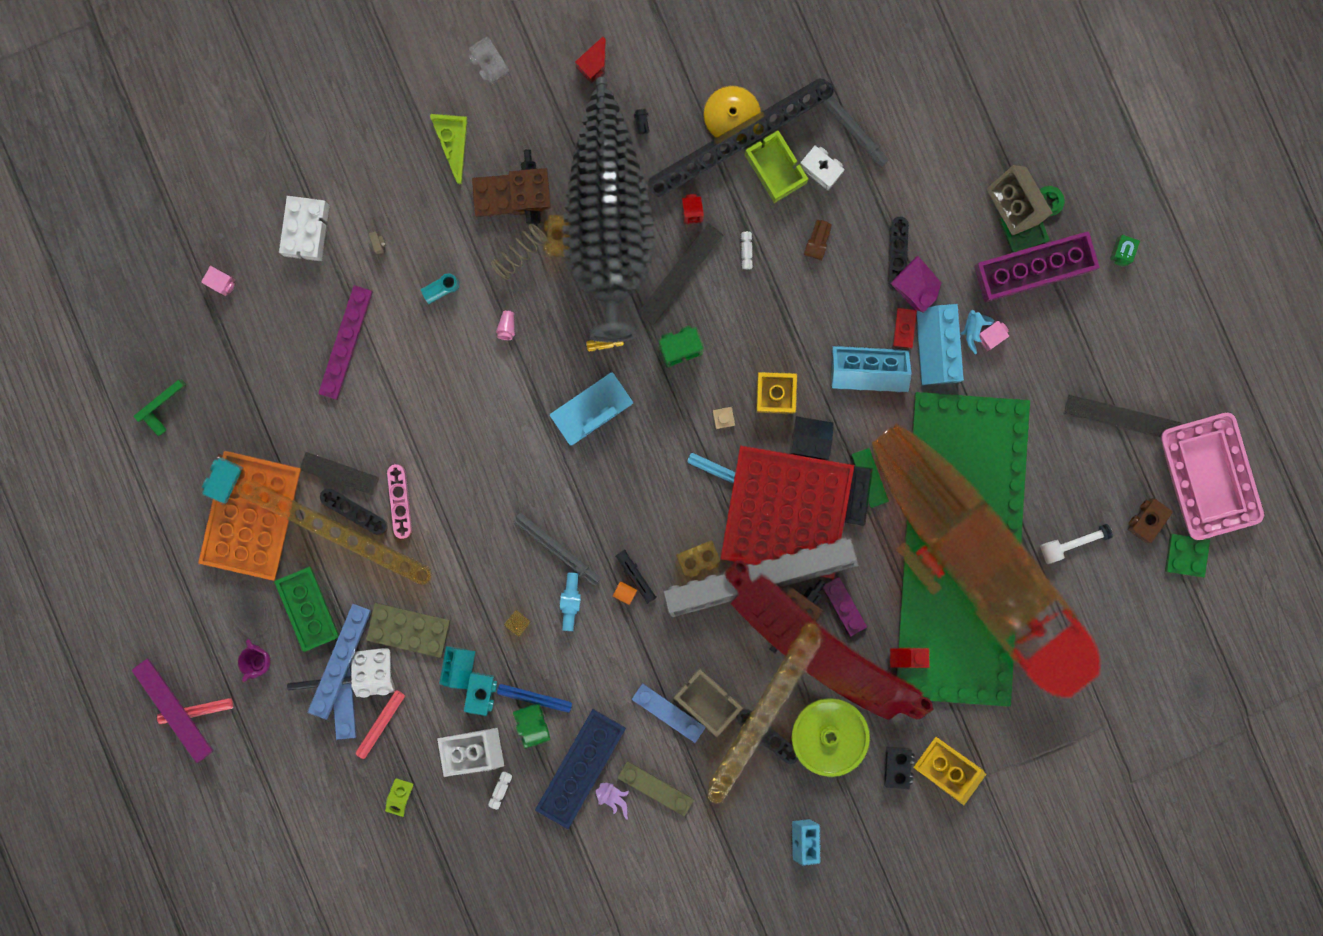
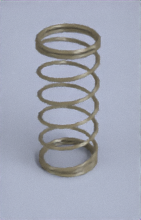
M530 224L528 228L536 239L543 244L535 242L526 231H523V233L532 241L536 249L535 251L526 248L516 238V241L525 248L528 258L522 257L511 245H508L519 257L521 265L513 263L504 252H501L502 256L513 266L514 272L506 270L497 259L491 261L492 268L503 279L508 280L510 278L509 273H515L514 265L522 267V259H530L529 252H537L536 244L544 246L548 242L545 234L534 224ZM495 264L505 273V275L495 266Z

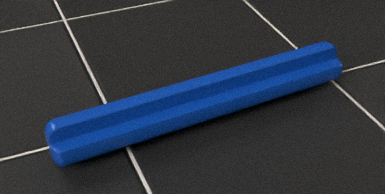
M500 684L497 689L498 695L540 704L541 706L564 712L571 711L572 703L569 701Z

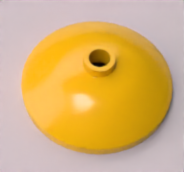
M737 86L723 87L715 91L706 102L704 109L705 125L709 132L715 138H718L761 112L760 106L754 95L748 90ZM730 109H735V110H736V113H735V114H731V113L729 112V110H730ZM759 124L753 127V132L757 130ZM739 134L736 141H741L744 134Z

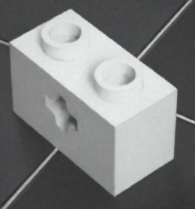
M814 146L800 163L803 171L826 190L833 186L845 170L842 168L841 162L837 159L832 160L824 148H818L817 146ZM826 164V168L822 170L819 168L820 165Z

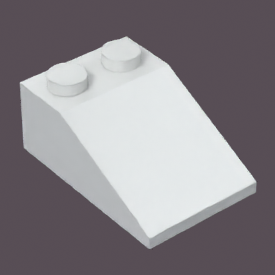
M498 728L437 739L444 777L492 770L504 766Z

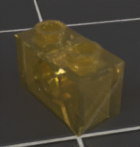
M548 215V220L544 221V232H547L548 242L544 244L543 250L547 251L548 256L565 257L563 250L570 249V246L563 245V238L570 237L569 234L563 233V226L570 225L568 222H564L563 215ZM555 232H561L563 234V237L560 240H554L552 238Z

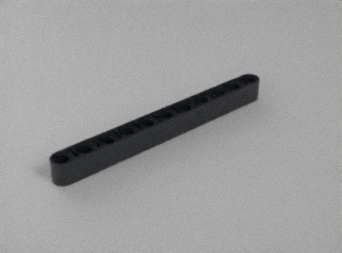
M823 78L811 82L653 175L647 183L649 190L657 197L664 196L829 99L834 93L833 85ZM826 84V90L820 93L821 86ZM810 94V99L803 103L804 96ZM790 104H793L792 111L787 112V107ZM773 114H777L776 120L770 122V117ZM756 124H760V129L753 132V127ZM739 134H744L741 141H736ZM727 143V148L724 151H720V146ZM711 153L710 159L704 161V155ZM694 163V168L687 170L688 164ZM678 173L676 179L670 180L671 174ZM658 182H661V187L657 190H654V185Z

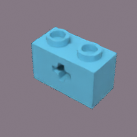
M810 819L792 821L794 861L801 865L820 863V824Z

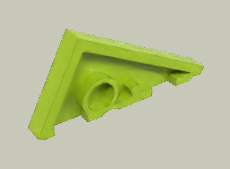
M430 114L457 184H462L468 118Z

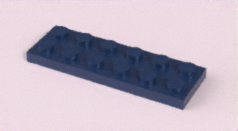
M592 709L535 811L569 829L626 727Z

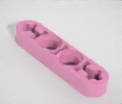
M395 464L390 466L387 471L393 531L396 537L405 539L412 533L405 469ZM395 468L401 471V474L398 475V480H403V484L392 485V481L396 482V477L392 475ZM396 487H402L404 490V494L400 498L394 496L393 491ZM398 506H404L406 509V513L402 517L397 516L395 512ZM407 518V522H403L404 528H408V531L402 536V533H398V529L401 528V522L397 523L396 519L403 520Z

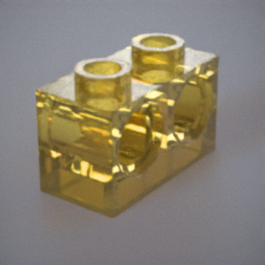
M712 540L676 554L684 575H689L690 578L699 575V570L707 568V571L718 567L717 563L721 562ZM705 551L713 553V559L710 562H706L702 558ZM693 558L696 565L693 569L685 567L686 559Z

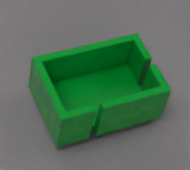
M684 327L680 329V333L673 335L671 332L661 336L662 338L659 340V348L666 368L682 363V357H685L686 361L703 355L704 348L696 327Z

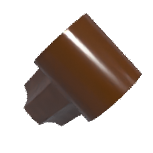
M816 220L804 255L822 261L832 224L823 220Z

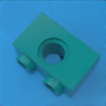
M476 672L470 674L464 712L485 716L489 714V711L492 712L494 700H491L492 692H496L498 681H494L495 676ZM478 689L485 690V699L477 697Z

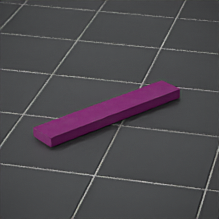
M150 659L144 660L131 671L194 761L199 763L214 750Z

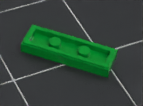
M870 448L851 454L855 466L873 468L868 501L870 508L889 502Z

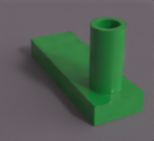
M182 379L177 380L133 417L137 422L144 420L159 437L167 429L153 412L185 387L186 384Z

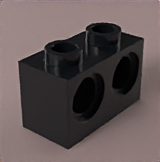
M886 746L884 786L886 788L910 789V784H913L911 765H914L915 755L910 748ZM903 753L905 755L904 761L897 763L896 756ZM897 773H903L904 775L901 782H895L894 780Z

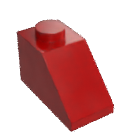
M604 37L600 38L575 61L576 68L590 83L594 80L596 81L598 77H603L605 74L606 39Z
M696 194L686 195L685 198H682L684 224L703 223L704 212L701 196L697 197Z

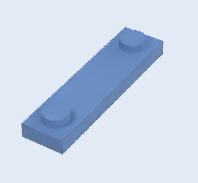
M351 663L345 676H352ZM352 683L341 685L334 702L336 740L357 737Z
M643 683L632 698L634 702L694 743H696L706 728L702 723Z

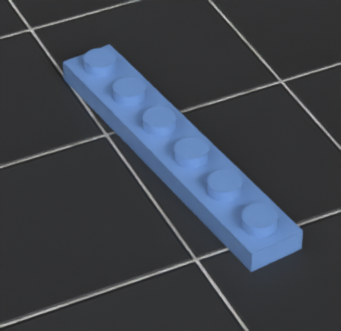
M352 604L308 713L326 720L328 719L372 612L371 610Z

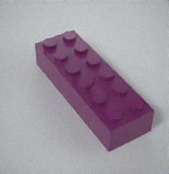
M1089 231L979 262L974 266L985 303L1090 273L1100 268Z

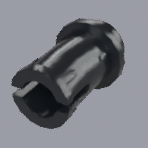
M646 109L635 110L634 114L638 134L640 135L642 132L643 134L650 132L647 119L649 113L646 112Z

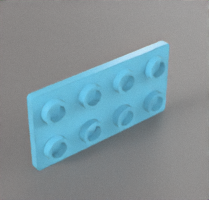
M611 372L552 412L550 417L569 445L572 446L631 406L633 401L614 373Z

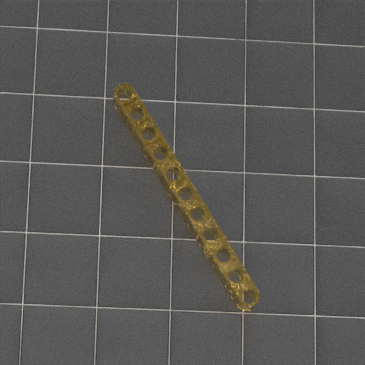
M245 480L238 485L237 490L241 497L421 585L428 583L432 577V571L428 566L254 480ZM246 483L252 486L251 494H247L243 490ZM263 492L268 493L270 496L268 503L263 502L261 499ZM280 501L287 503L288 508L286 511L279 509ZM297 510L305 512L304 520L297 518ZM316 518L322 520V528L314 526L313 522ZM332 527L340 529L341 534L339 537H334L331 534ZM350 536L357 537V545L353 546L349 543L348 539ZM368 544L375 546L376 552L374 554L367 553L366 546ZM390 553L393 556V561L390 563L385 562L383 555ZM402 562H408L411 565V569L403 571L400 566ZM425 570L428 573V578L425 580L420 579L418 572Z
M807 624L802 629L708 784V799L712 803H720L725 799L820 645V628L816 624ZM811 633L816 634V636L813 638H810L807 635ZM803 649L806 650V653L800 654L798 651ZM793 665L797 668L791 670L788 667ZM784 681L787 684L779 685L778 683ZM775 697L777 700L771 701L769 698ZM766 713L768 715L760 716L759 714ZM755 728L758 731L752 732L750 729ZM742 744H747L748 746H747V747H742L741 745H742ZM737 759V760H739V761H738V762H732L731 760Z

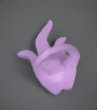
M600 783V787L596 790L599 800L598 804L602 805L605 803L611 806L613 814L617 812L616 803L622 807L624 817L628 819L626 802L620 796H627L629 791L621 792L611 783Z

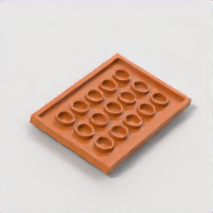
M224 451V459L242 466L243 469L228 502L221 503L215 499L212 501L198 564L275 581L301 468Z

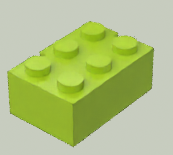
M779 130L764 138L763 143L760 141L745 150V157L774 203L807 184L808 177L800 164L796 166L797 159Z

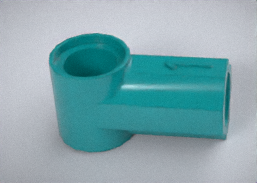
M447 273L420 290L427 303L431 304L450 292L457 291L460 282L457 277ZM453 278L454 285L447 288L445 285L446 280Z

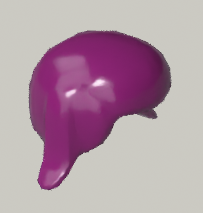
M249 639L246 640L247 648L238 657V668L244 674L243 682L249 678L254 679L266 673L271 664L269 654L258 645L252 644Z

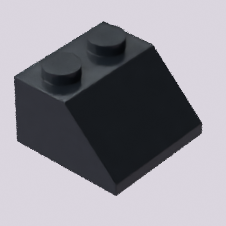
M796 416L789 454L829 460L834 422Z

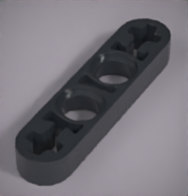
M901 216L894 218L890 225L888 286L893 291L897 290L891 284L896 278V274H892V271L896 273L902 272L907 267L909 224L907 219ZM898 221H901V224L904 225V227L901 228L900 235L894 236V234L898 233V227H896L894 224H897ZM902 240L904 243L903 249H896L893 244L894 241ZM896 258L901 259L903 267L895 268L893 260Z
M324 489L320 493L321 503L371 533L382 535L387 531L388 524L386 520L333 489ZM332 492V497L336 500L341 497L337 502L336 508L333 506L336 504L335 502L330 500L326 502L325 494ZM344 501L349 502L351 505L348 512H343L340 508ZM360 511H364L367 514V519L364 522H360L357 519V514ZM372 516L374 517V519H372L373 522H382V530L376 531V527L372 524H369V527L366 526L370 522Z
M742 709L737 714L738 723L784 762L793 764L798 760L795 751L793 759H786L787 755L784 751L781 754L778 753L785 743L787 744L785 749L789 752L794 750L793 745L751 710ZM749 713L750 720L754 722L756 718L758 721L749 729L748 727L751 724L748 721L742 722L741 714L746 715ZM764 725L766 727L765 734L757 735L755 733L756 726ZM773 737H778L781 740V744L777 748H773L770 745V740Z

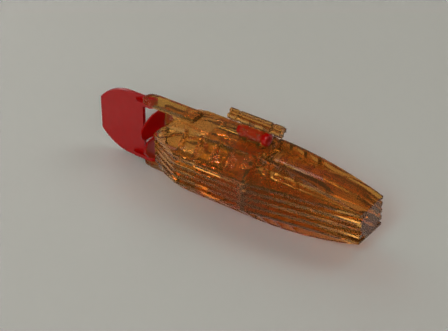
M897 423L873 441L871 444L873 454L893 497L915 532L925 544L916 551V555L913 551H909L910 548L905 542L896 550L901 556H904L903 559L922 583L928 586L927 589L930 593L934 595L942 589L937 581H933V576L936 574L939 578L945 574L942 569L945 568L978 609L975 613L1006 652L1022 667L1037 686L1050 694L1071 698L1099 676L1100 657L1093 638L1078 621L1077 615L1042 573L1037 563L975 488L941 455ZM1056 600L1063 608L1062 614L1071 625L1028 659H1025L1016 647L1013 649L1010 647L1006 639L1025 625L1031 631L1019 637L1014 642L1015 644L1023 643L1035 636L1037 638L1043 637L1046 634L1044 625L1060 614L1056 613L1051 617L1046 615L1041 621L1036 616Z

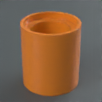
M620 581L612 597L630 605L637 589Z

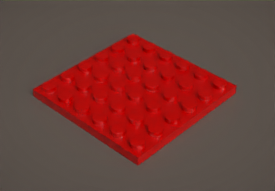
M740 445L720 559L734 562L741 560L746 564L759 565L764 560L771 559L773 561L780 559L779 557L785 554L795 555L803 549L813 550L821 544L830 545L836 543L837 540L842 538L854 465ZM835 572L820 577L834 579Z

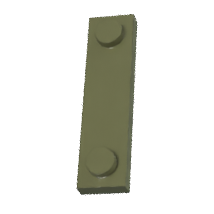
M626 761L617 777L684 817L694 801L692 797L629 761Z

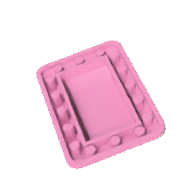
M1218 414L1166 429L1162 433L1161 441L1167 465L1190 537L1195 540H1203L1256 525L1263 520L1264 511L1237 420L1233 414Z

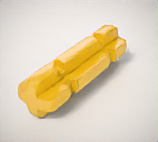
M590 340L586 342L588 351H595L596 349L611 348L614 345L616 347L622 346L624 341L599 342Z

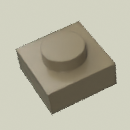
M376 231L369 233L374 251L378 255L385 253L383 247L386 246L383 235L379 236Z

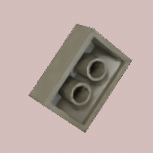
M1011 166L987 188L1012 235L1039 225L1052 214L1050 207L1027 167Z

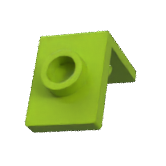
M395 778L386 801V812L404 817L413 783ZM391 806L398 807L400 810H395Z

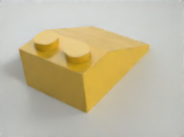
M937 737L934 738L913 767L962 805L966 804L987 775L981 768Z

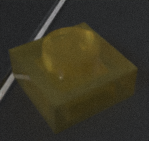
M515 610L504 626L519 637L531 621L518 610Z

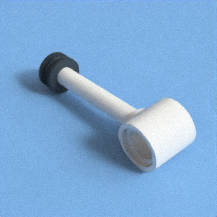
M1104 524L1099 526V531L1064 544H1060L1058 540L1050 541L1040 545L1046 564H1050L1064 559V551L1100 538L1106 541L1113 538V534L1109 525Z

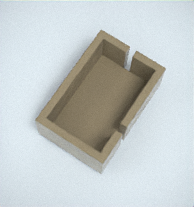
M699 667L688 679L690 684L684 683L674 694V698L718 737L743 707L730 694L726 697L727 692Z

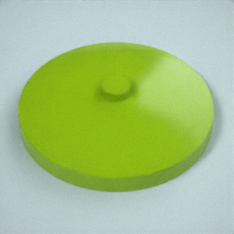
M835 698L814 701L799 713L793 724L792 745L795 754L807 769L818 775L835 777L849 773L862 762L868 751L870 734L866 720L853 705L846 701Z

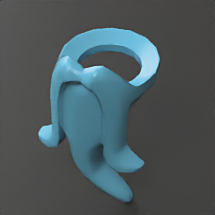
M972 310L968 314L964 331L960 334L966 335L968 346L974 354H977L974 340L982 342L979 337L982 325H992L994 319L981 315L979 312L975 313Z

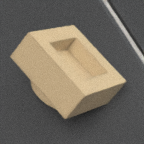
M732 407L713 410L716 429L735 426Z

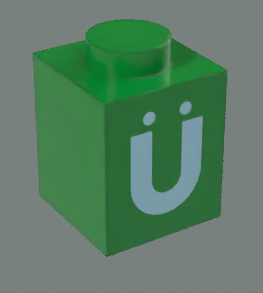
M1125 235L1119 236L1116 239L1110 259L1114 260L1115 264L1119 266L1133 263L1140 241Z

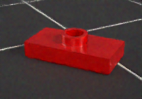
M897 308L893 347L913 348L917 310Z

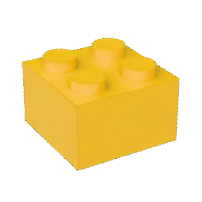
M758 372L756 413H796L797 374Z

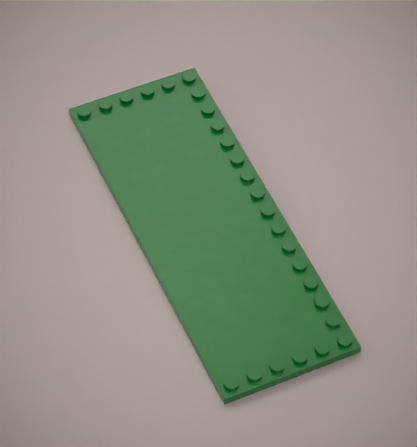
M915 392L898 648H929V668H897L896 677L915 686L923 692L922 697H927L930 701L1011 707L1014 658L1011 656V653L1015 647L1030 400ZM927 545L928 553L945 572L942 577L939 578L921 555H916V551L922 546Z

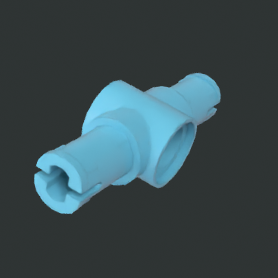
M567 573L566 590L561 593L560 610L563 613V631H573L575 614L580 610L581 594L577 591L578 573Z

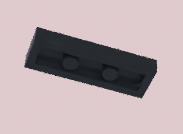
M854 465L845 523L861 526L866 524L873 468Z

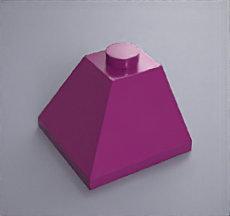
M916 256L891 284L914 310L924 313L937 299L941 281L921 258Z

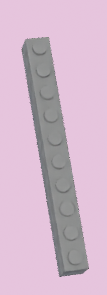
M842 538L834 544L818 545L813 550L803 549L795 555L785 554L777 560L772 561L768 559L756 566L747 565L752 581L762 573L780 588L858 566L851 539ZM725 572L724 575L707 576L705 580L699 582L698 580L689 581L687 585L681 587L679 585L671 586L667 591H664L668 611L672 617L730 602L739 594L726 579Z

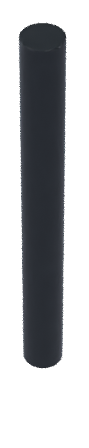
M345 676L342 685L351 684L352 676ZM321 679L287 683V689L291 691L317 688Z

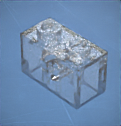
M488 36L469 47L471 62L474 66L478 64L481 69L479 74L484 81L488 80L490 85L510 73L509 68ZM488 59L491 63L488 65L484 60Z

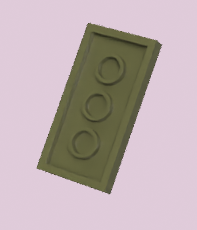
M375 603L366 641L442 658L451 620Z

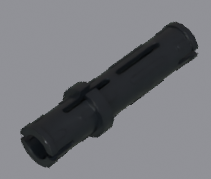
M626 550L618 553L615 557L624 568L623 572L628 574L646 603L648 604L656 599L657 596H655L637 569L638 565L633 563Z

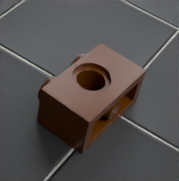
M1155 498L1146 499L1141 504V511L1137 516L1134 515L1129 521L1130 526L1127 529L1145 543H1152L1173 513L1172 510ZM1148 514L1152 517L1150 525L1145 522V517Z

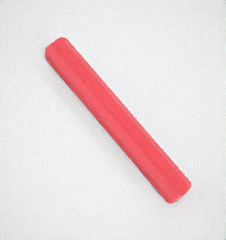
M396 690L357 749L355 754L358 757L366 758L403 701L405 695L402 692Z
M228 698L184 709L192 718L232 709L233 700ZM162 713L157 714L158 724L168 723Z

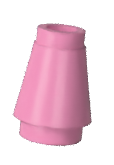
M502 312L496 330L497 338L512 340L515 335L513 312Z

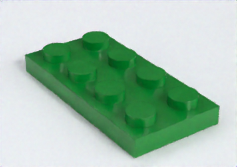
M311 566L274 581L303 652L339 638V633Z

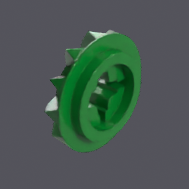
M1045 186L1039 189L1045 200L1047 199L1046 196L1049 199H1056L1051 203L1050 209L1052 214L1050 216L1058 214L1063 209L1065 203L1063 193L1054 186Z

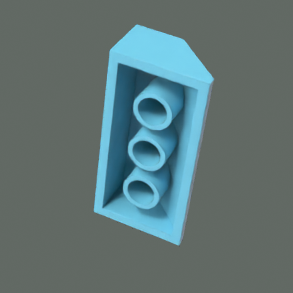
M958 304L932 306L924 313L917 311L916 320L922 385L960 383L964 381Z
M833 346L832 388L909 392L912 375L909 350Z

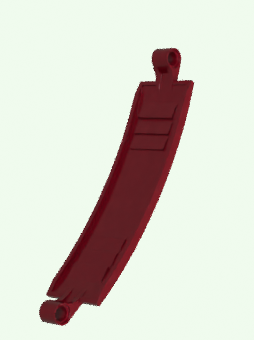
M741 560L735 561L725 571L726 579L739 593L730 604L770 644L816 680L856 705L887 720L892 719L899 713L919 720L933 711L932 702L927 697H922L923 692L878 667L849 648L807 615L765 575L761 573L752 581L747 564Z

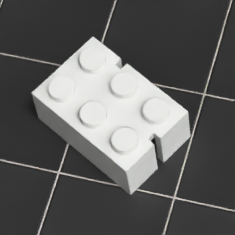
M287 196L279 249L280 254L286 257L301 258L302 256L304 259L322 261L326 225L322 221L327 222L329 204L326 201Z

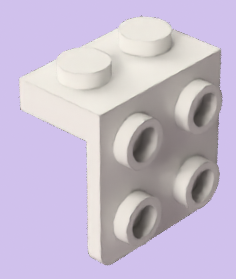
M388 648L357 651L354 653L352 658V688L356 697L364 698L370 695H387L395 692V685L391 678V654Z

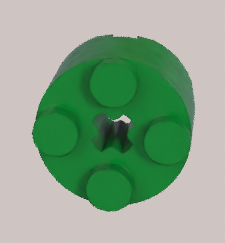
M534 704L513 711L516 723L519 722L516 725L519 736L523 735L521 740L524 749L551 739L540 704Z

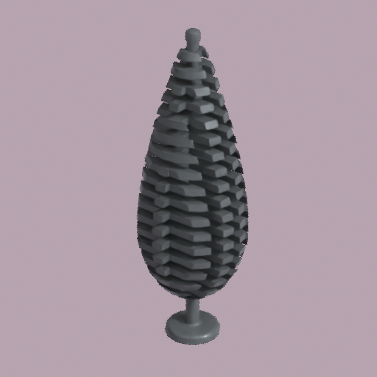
M598 77L596 79L597 90L593 91L590 97L591 101L586 107L587 116H584L582 121L586 128H581L579 136L586 137V139H577L573 155L574 161L572 162L571 173L569 174V187L566 191L569 201H565V209L569 213L564 214L563 220L570 225L563 226V233L569 234L570 237L563 238V245L570 246V249L563 251L566 258H571V261L567 262L569 269L573 270L571 275L580 283V287L588 295L589 293L597 292L598 294L594 295V298L606 303L607 323L590 329V338L599 342H621L636 337V328L629 324L618 323L617 302L626 299L629 296L630 289L637 290L649 271L648 263H651L653 257L651 254L648 255L647 251H654L655 244L654 242H647L646 239H654V231L647 230L646 227H653L654 224L652 218H646L645 216L652 215L650 206H645L644 204L650 203L648 194H644V191H647L646 183L642 181L644 176L640 170L639 160L636 158L637 153L633 147V141L627 134L629 131L626 124H620V122H624V118L621 113H618L620 107L614 100L613 93L607 89V79L605 77Z

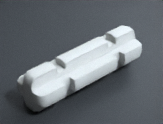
M748 231L741 234V241H743L741 243L743 269H752V242H750L752 240V233Z
M507 772L501 773L499 777L500 782H497L492 794L493 799L491 798L488 803L489 807L499 809L500 799L502 800L508 788L507 783H510L512 778L511 774Z

